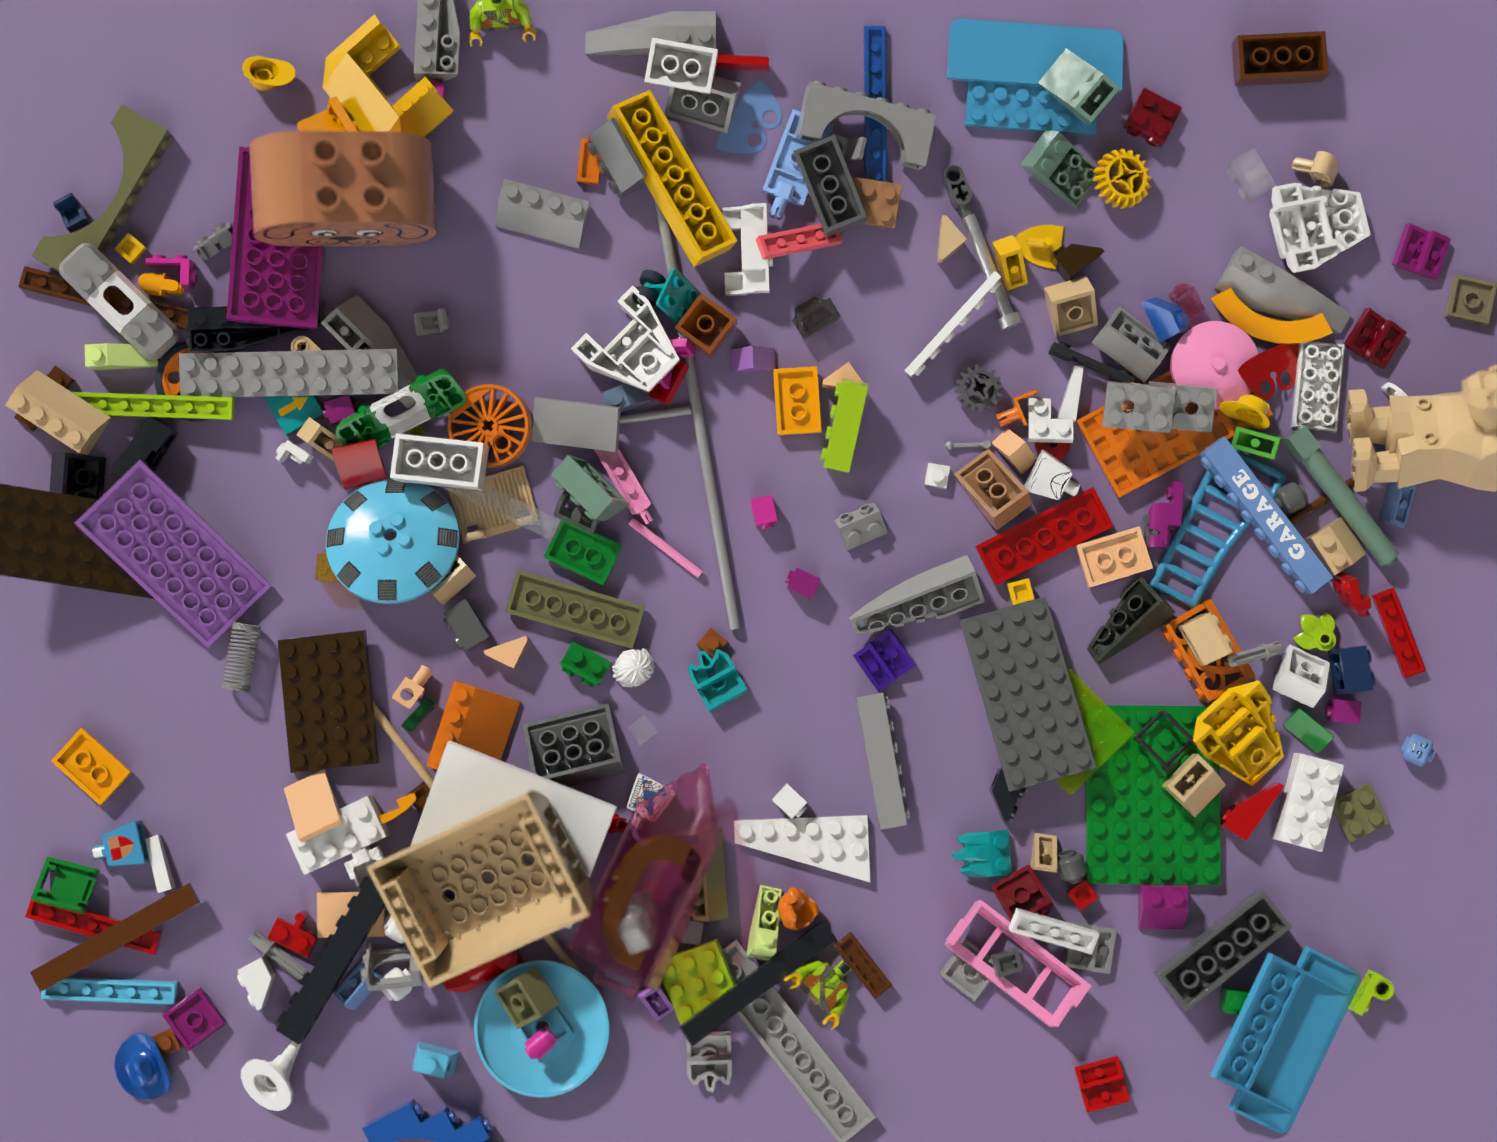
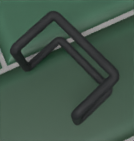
M1167 711L1157 713L1133 738L1134 741L1139 742L1162 765L1163 770L1167 771L1170 770L1169 765L1190 744H1195L1193 737ZM1162 715L1166 716L1189 739L1167 762L1140 738Z

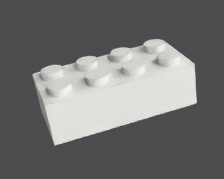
M396 434L390 478L398 482L483 491L489 447L480 442Z
M1301 753L1293 754L1272 839L1320 852L1323 851L1344 765Z
M372 795L338 809L342 824L303 843L298 840L296 830L286 834L304 875L390 836L386 824H381L379 816L381 813Z

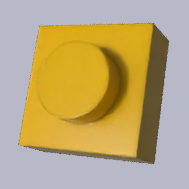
M130 233L114 248L132 265L147 250Z
M1029 578L1006 584L1012 605L1034 600Z

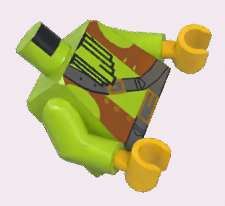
M522 0L477 1L470 10V29L472 30L469 35L470 46L472 47L473 39H479L480 47L482 46L483 41L482 35L479 32L480 29L482 32L523 28L524 26V42H527V34H531L535 41L537 33L536 29L531 26L532 20L527 3Z
M843 959L834 968L827 961L824 963L821 961L805 963L793 974L784 978V981L793 980V986L789 989L799 986L824 1012L827 1017L823 1020V1025L830 1020L833 1024L830 1030L838 1026L839 1018L846 1008L849 997L847 989L849 986L843 977L852 970Z

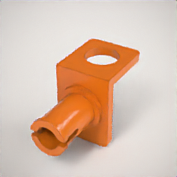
M1035 389L1013 398L1015 402L1014 408L996 414L998 420L1007 417L999 421L1000 426L1003 427L1020 420L1027 427L1028 424L1019 401L1038 394V390Z

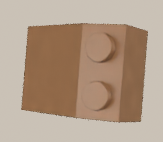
M989 448L954 473V477L996 530L1032 505L1029 491Z

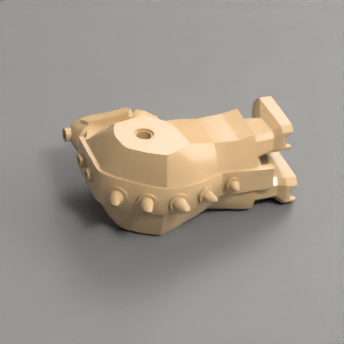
M1497 365L1489 367V371L1480 370L1463 380L1462 391L1429 396L1390 395L1389 406L1371 407L1364 389L1348 390L1346 428L1350 432L1349 444H1352L1351 478L1354 481V492L1366 491L1373 483L1395 482L1399 489L1437 479L1477 490L1497 491ZM1372 443L1385 445V451L1375 452Z

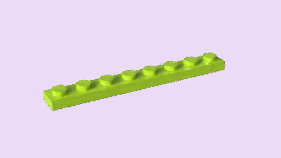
M73 392L108 416L234 420L235 398Z

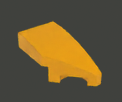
M415 792L396 799L399 808L380 815L381 824L387 823L405 813L417 799Z

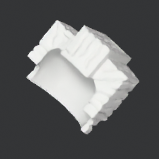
M380 846L372 849L365 847L351 854L354 859L344 863L350 879L355 880L357 887L365 876H370L366 867L384 859Z

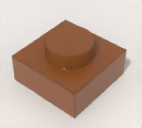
M710 628L697 645L714 658L715 651L717 649L722 650L728 641Z
M171 1028L152 1036L162 1057L182 1048L179 1038Z

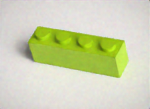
M842 378L841 384L837 383L834 396L838 397L837 405L832 404L830 418L834 419L832 427L827 426L825 439H828L829 442L827 448L823 447L820 458L821 461H824V468L850 472L868 391V383Z

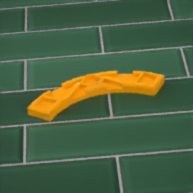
M1231 287L1211 297L1217 309L1228 321L1242 329L1245 333L1264 341L1284 344L1303 343L1333 333L1323 313L1301 320L1280 321L1265 317L1251 310L1237 297Z

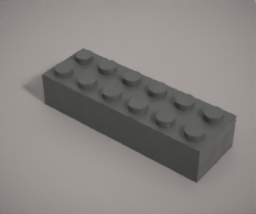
M1257 889L1156 969L1154 973L1180 1007L1188 1011L1292 928V926L1267 894Z

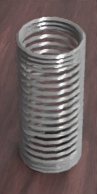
M233 622L232 630L236 631L231 633L236 635H231L230 637L236 639H230L231 642L235 643H229V645L235 647H228V649L235 651L227 652L235 655H227V657L234 659H226V661L234 663L225 664L234 667L224 668L234 671L225 670L224 673L233 675H223L233 679L223 678L221 688L250 692L251 685L247 683H251V680L248 679H252V677L248 675H253L252 672H249L253 671V669L249 667H254V665L249 663H255L253 660L256 659L254 656L257 654L254 652L257 649L254 648H257L258 646L255 644L259 643L255 641L259 640L255 636H260L261 626Z

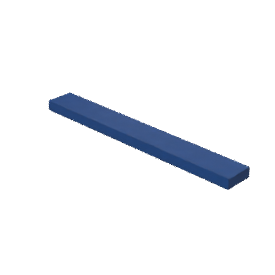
M864 26V93L873 99H886V26ZM864 116V137L867 138L865 145V179L887 182V128L880 122Z

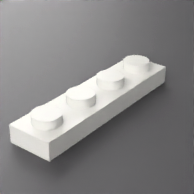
M1016 908L1009 926V930L1013 933L1092 954L1100 935L1096 930Z

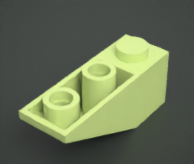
M763 885L759 886L748 936L747 957L768 961L776 953L779 926L778 902L781 898L782 889Z

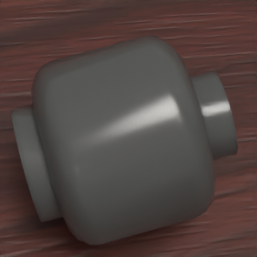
M1290 482L1275 491L1276 498L1273 499L1283 513L1290 515L1305 507L1308 495L1301 484L1297 485L1294 482Z
M1075 849L1060 852L1057 858V872L1062 881H1069L1070 884L1081 882L1082 877L1087 873L1083 855L1080 852H1076Z

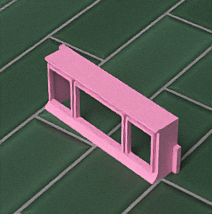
M982 900L975 901L965 917L960 919L945 940L946 943L944 945L1046 1025L1058 1027L1072 1006L1077 1008L1091 985L1030 937L1011 932L1009 930L1010 922ZM978 913L996 928L978 954L975 955L957 940ZM1001 933L1005 934L1045 965L1026 994L1006 978L996 977L994 969L982 961ZM1051 971L1072 986L1053 1015L1032 999Z

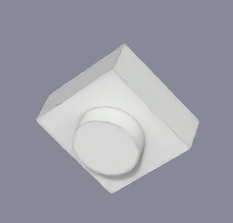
M928 463L924 485L946 489L950 466Z

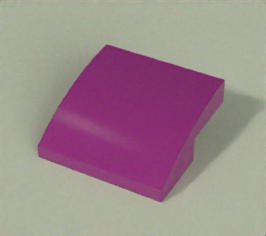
M1405 224L1392 265L1419 276L1438 280L1451 238L1434 230L1426 231L1414 224Z

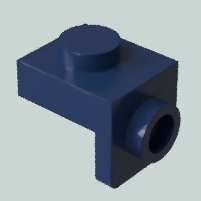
M69 193L53 202L54 207L62 217L66 229L70 233L90 223L82 204L73 193Z

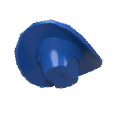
M146 1033L134 1034L121 1044L115 1055L114 1069L118 1082L129 1095L137 1099L151 1100L161 1097L170 1090L172 1084L170 1073L152 1037Z

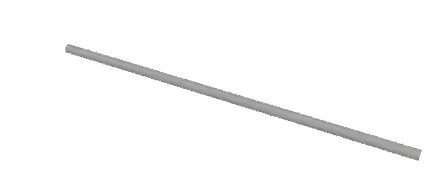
M655 201L667 274L669 275L672 268H677L671 228ZM682 357L683 363L689 366L685 377L730 630L740 629L739 614L693 357Z

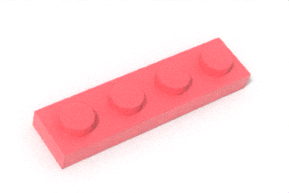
M821 224L761 235L756 238V243L763 260L839 245L843 241L840 233L826 238Z

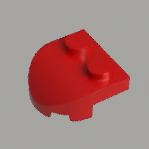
M1344 572L1334 575L1333 588L1335 593L1338 594L1341 603L1348 610L1361 617L1369 616L1368 609L1371 608V599L1360 593L1357 578Z

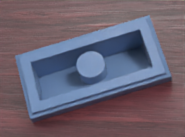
M1389 482L1379 521L1405 528L1417 486L1412 485L1398 489L1395 482Z
M363 959L333 993L346 1008L356 1010L371 992L368 991L366 982L363 983L361 978V970L365 969ZM376 969L374 970L373 975L381 979L383 976Z

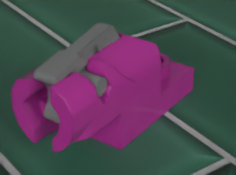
M1174 481L1170 483V487L1168 486L1166 489V499L1169 500V503H1153L1149 513L1143 516L1147 548H1170V539L1173 531L1170 530V527L1177 528L1182 523L1183 482Z

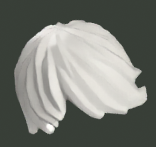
M644 648L642 650L631 649L622 651V654H620L619 658L615 660L616 663L612 666L613 678H616V681L622 687L641 686L651 678V674L654 673L655 669L652 656Z

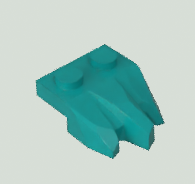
M719 649L715 651V657L712 659L706 651H699L700 665L697 667L694 664L687 665L690 679L710 713L748 692L729 655Z
M1009 830L968 832L956 837L958 843L963 845V848L951 854L954 860L964 861V865L960 868L962 874L967 877H994L1012 874Z

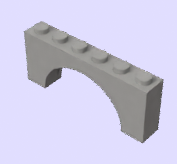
M813 81V83L810 82L807 85L796 139L814 143L821 140L825 128L833 120L848 115L866 116L880 122L892 133L899 147L901 166L916 170H922L926 167L936 115L930 114L929 110L922 108L918 110L911 109L909 105L904 103L892 104L885 98H869L866 93L862 92L850 93L843 87L836 86L831 88L821 81Z

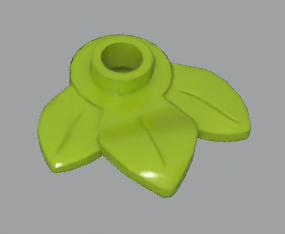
M1327 612L1319 619L1310 614L1301 615L1300 624L1303 632L1293 638L1294 642L1306 650L1317 648L1321 651H1329L1333 649L1336 644V636L1333 633L1335 621L1332 616ZM1323 636L1328 637V638H1329V642H1328V643H1323V642H1321V637H1323Z

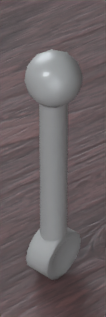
M989 440L979 443H952L951 441L945 443V447L948 450L954 447H983L988 449L991 446Z

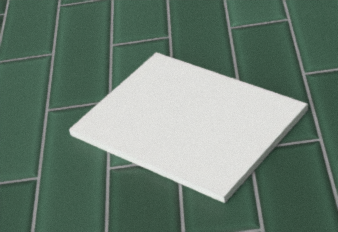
M449 740L411 846L534 790L542 793L549 799L590 879L617 806ZM523 854V860L526 863L531 864L534 862V857L531 854ZM489 871L483 873L485 880L489 882L494 881L493 873ZM573 923L566 926V928L571 929Z

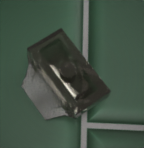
M813 297L794 308L795 317L792 322L801 338L805 340L841 318V315L830 298L823 300Z

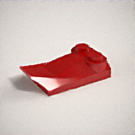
M515 949L444 981L443 984L447 991L465 993L524 961L518 949Z

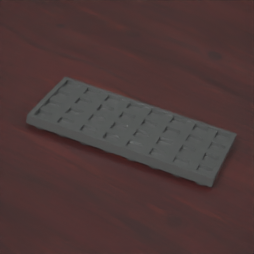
M1046 596L960 620L1008 791L1011 792L1096 769Z

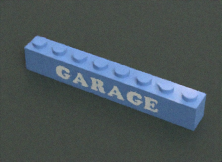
M1225 436L1218 438L1198 454L1201 457V464L1205 469L1211 470L1215 476L1214 481L1219 487H1224L1228 492L1227 497L1230 502L1241 509L1242 512L1240 514L1243 519L1248 523L1251 522L1255 528L1254 533L1256 536L1267 543L1269 553L1274 558L1280 560L1282 563L1281 568L1287 575H1291L1296 581L1294 584L1301 593L1313 594L1333 578Z

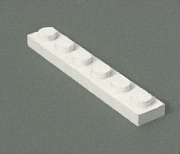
M996 271L990 275L905 369L908 375L911 377L914 374L919 376L926 368L924 363L930 357L933 360L941 351L939 346L944 341L949 343L956 335L954 330L960 324L963 327L971 318L969 313L974 308L978 310L986 302L984 299L989 291L993 294L1001 285L999 282L1001 276Z

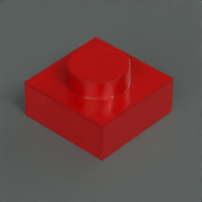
M1085 879L1066 891L1080 911L1098 898Z

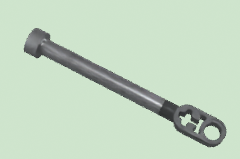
M950 165L944 172L942 182L951 205L958 209L987 280L997 270L970 203L972 192L963 169L958 165ZM955 173L959 180L955 182L950 181L947 175ZM958 193H960L961 196H965L964 201H962L961 198L957 199ZM999 280L1001 285L992 296L1001 316L997 321L1001 331L1019 325L1022 321L1018 312L1013 313L1002 282Z

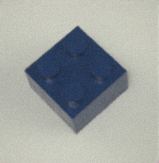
M1366 645L1328 651L1334 694H1349L1373 690L1375 677L1373 672L1370 671L1371 653L1369 649L1367 650Z

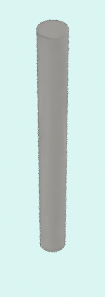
M690 406L620 415V424L690 415L691 408Z

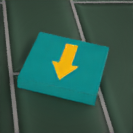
M315 396L264 397L286 436L301 429L309 417L315 421L323 416L322 408Z

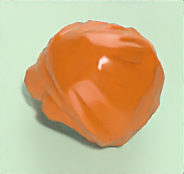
M791 887L778 902L779 917L783 925L792 930L803 929L810 925L819 913L816 902L807 896L804 890L796 887Z

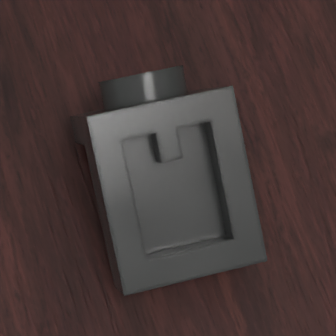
M1008 948L1007 951L991 955L995 975L998 978L1024 971V956L1017 948Z

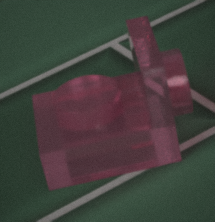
M1187 283L1179 284L1168 294L1169 298L1174 300L1178 307L1183 308L1184 313L1187 314L1189 319L1205 310L1194 286Z

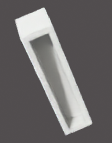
M1075 365L1072 369L1057 419H1073V423L1076 421L1084 369L1082 366Z
M161 835L146 838L145 843L157 892L161 893L176 888Z

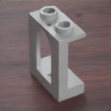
M367 942L366 951H363L365 969L361 970V978L363 983L366 982L368 991L423 985V976L408 947L373 951L371 942ZM410 961L411 976L379 979L373 975L375 968L381 964Z

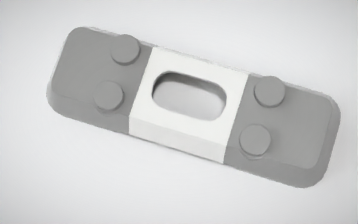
M82 243L60 263V275L144 358L151 361L158 360L179 340L180 333L178 328L94 245ZM109 286L118 287L133 302L134 308L132 312L128 315L119 314L104 299L103 293L105 289Z

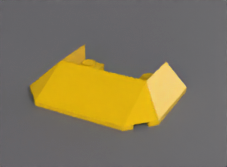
M375 14L326 57L322 88L330 98L336 96L340 103L345 104L350 120L355 121L359 131L402 132L425 137L452 114L454 110L426 77L419 81L395 104L388 100L371 79L370 75L401 49L402 46Z

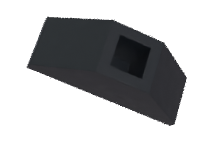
M999 768L989 790L1001 819L1008 822L1010 818H1014L1018 806H1015L1018 797H1023L1026 788L1009 792L1003 770Z

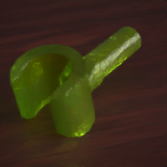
M416 426L406 432L415 436H422L424 430H430L426 427Z

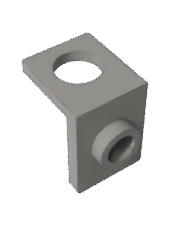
M829 133L828 137L835 135L837 141L840 142L845 162L862 160L867 138L846 139L834 133Z

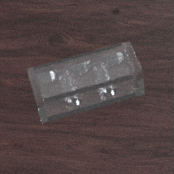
M649 892L637 893L631 896L618 933L631 955L652 946L661 913Z

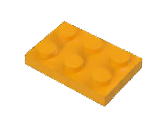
M817 366L773 369L777 436L821 433Z
M84 727L80 728L51 760L53 764L100 806L110 798L132 773L124 763Z

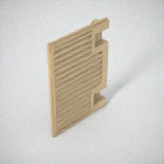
M524 465L485 476L483 491L447 487L463 544L540 522ZM529 511L530 515L519 518L518 512ZM478 525L479 530L468 532L467 527Z

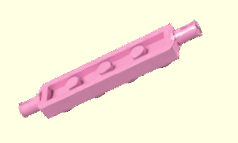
M619 448L617 452L594 449L617 490L630 503L627 507L632 515L640 514L645 525L649 524L645 515L652 522L653 519L647 510L651 502Z

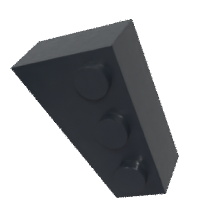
M149 417L148 420L142 423L139 432L119 456L109 472L121 478L140 459L155 472L178 432Z

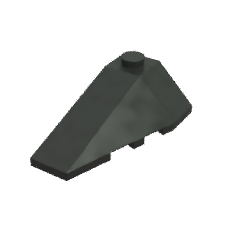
M1141 575L1124 589L1120 595L1122 599L1116 609L1112 608L1109 613L1111 615L1105 626L1100 627L1087 648L1099 664L1159 628L1175 613L1166 600Z

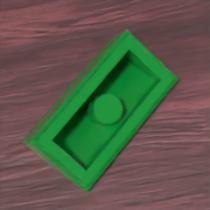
M1296 708L1282 725L1316 754L1334 738L1330 732L1300 708Z

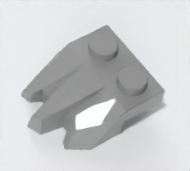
M731 1031L711 1032L694 1046H691L686 1039L687 1077L695 1086L698 1085L700 1080H704L706 1090L714 1092L717 1080H721L724 1085H729L732 1076Z

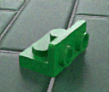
M572 641L559 665L563 666L561 671L572 677L576 673L583 677L581 682L593 687L594 684L600 685L612 662Z

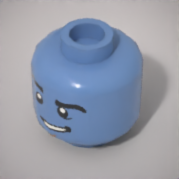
M1413 734L1411 737L1407 736L1400 750L1403 753L1404 760L1417 766H1423L1426 761L1431 763L1436 753L1432 749L1433 742L1418 734Z

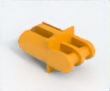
M143 273L139 276L138 285L146 294L162 296L167 299L168 294L181 295L184 293V287L177 281L170 280L171 277L165 273Z

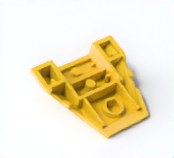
M1260 681L1229 688L1196 719L1193 741L1203 756L1251 786L1257 783L1284 757L1280 736L1275 729L1274 722H1276V718L1272 714L1270 704H1272L1271 697Z

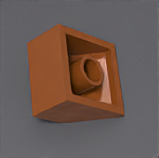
M701 293L675 326V329L684 338H687L695 348L712 359L737 326V319Z

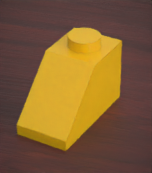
M1011 235L992 242L995 260L1007 291L1028 284L1022 248L1014 236Z

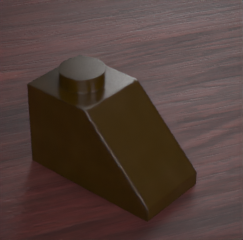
M1071 244L1067 248L1062 245L1053 252L1055 257L1051 260V263L1063 279L1068 281L1100 257L1105 251L1103 248Z

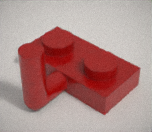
M301 911L295 915V924L278 917L267 939L307 958L310 956L318 938L317 935L302 929L308 918L307 911Z

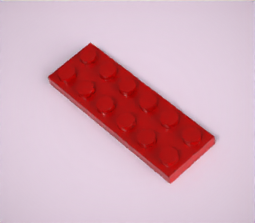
M1094 487L976 545L975 549L994 586L1113 527V524Z

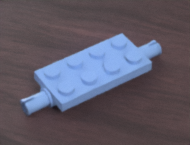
M795 109L791 112L762 192L775 197L768 215L774 218L778 210L776 215L778 220H782L788 202L803 207L808 195V190L793 151L812 143L795 138L801 113ZM833 123L827 125L821 140L829 136L834 126Z

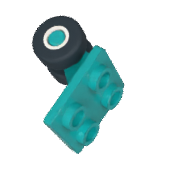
M677 268L671 269L667 280L662 274L654 270H644L639 279L642 286L636 287L639 294L649 300L652 308H655L657 305L676 325L701 294ZM633 293L632 299L634 302L643 306L642 301Z

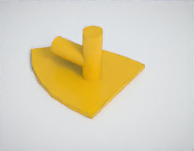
M1039 225L1018 234L1015 239L1022 248L1023 257L1037 266L1056 269L1051 260L1055 257L1053 252L1061 247L1064 226Z

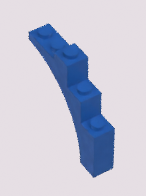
M414 1099L365 1124L362 1128L368 1142H392L402 1139H427L436 1142H486L485 1140L491 1137V1131L493 1130L489 1119H484L482 1114L457 1126L458 1118L453 1110H449L448 1106L424 1119V1111L419 1103H415Z

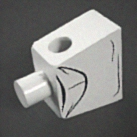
M1041 450L1024 487L1031 493L1059 500L1063 491L1075 496L1080 484L1070 480L1073 472L1069 467L1046 451Z

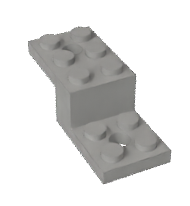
M1107 381L1102 426L1170 433V429L1212 432L1217 388L1149 381V385ZM1125 400H1131L1134 403L1133 409L1129 412L1121 409V404ZM1189 402H1195L1198 406L1196 412L1192 414L1187 413L1185 410Z

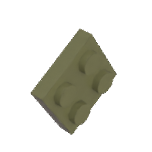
M1365 783L1335 799L1332 812L1347 842H1352L1389 824L1370 783Z

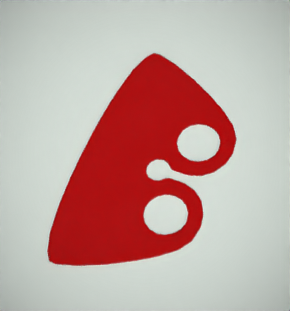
M1292 343L1275 346L1255 355L1239 367L1238 373L1260 399L1268 400L1275 393V383L1270 375L1272 371L1276 373V382L1280 389L1287 391L1293 388L1296 381L1298 344ZM1283 372H1288L1291 377V381L1287 386L1283 385L1280 380ZM1263 381H1268L1271 385V391L1268 395H1264L1261 391Z

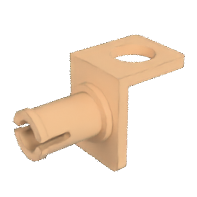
M421 665L412 680L405 677L392 695V699L407 709H411L418 699L422 700L425 690L423 686L432 676L433 672L428 667ZM402 690H406L414 696L411 700L405 701L401 698L400 693Z

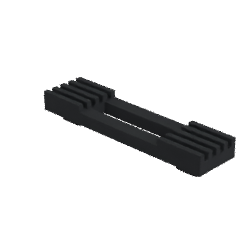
M1062 341L1059 343L1054 342L1048 354L1066 362L1072 360L1109 377V381L1134 383L1135 377L1130 376L1131 372L1123 368L1119 370L1076 352L1070 349L1071 345Z

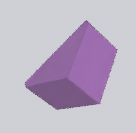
M752 345L730 350L731 372L773 371L775 369L774 348Z
M659 979L639 990V999L656 1021L674 1011L670 998Z

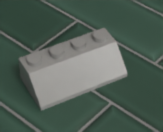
M504 179L498 199L495 226L580 249L591 205L586 200Z

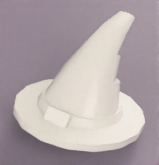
M292 1041L285 1051L273 1061L266 1062L265 1060L253 1059L247 1061L242 1067L241 1080L250 1097L259 1105L274 1111L284 1110L290 1105L293 1092L289 1078L301 1043L298 1045Z

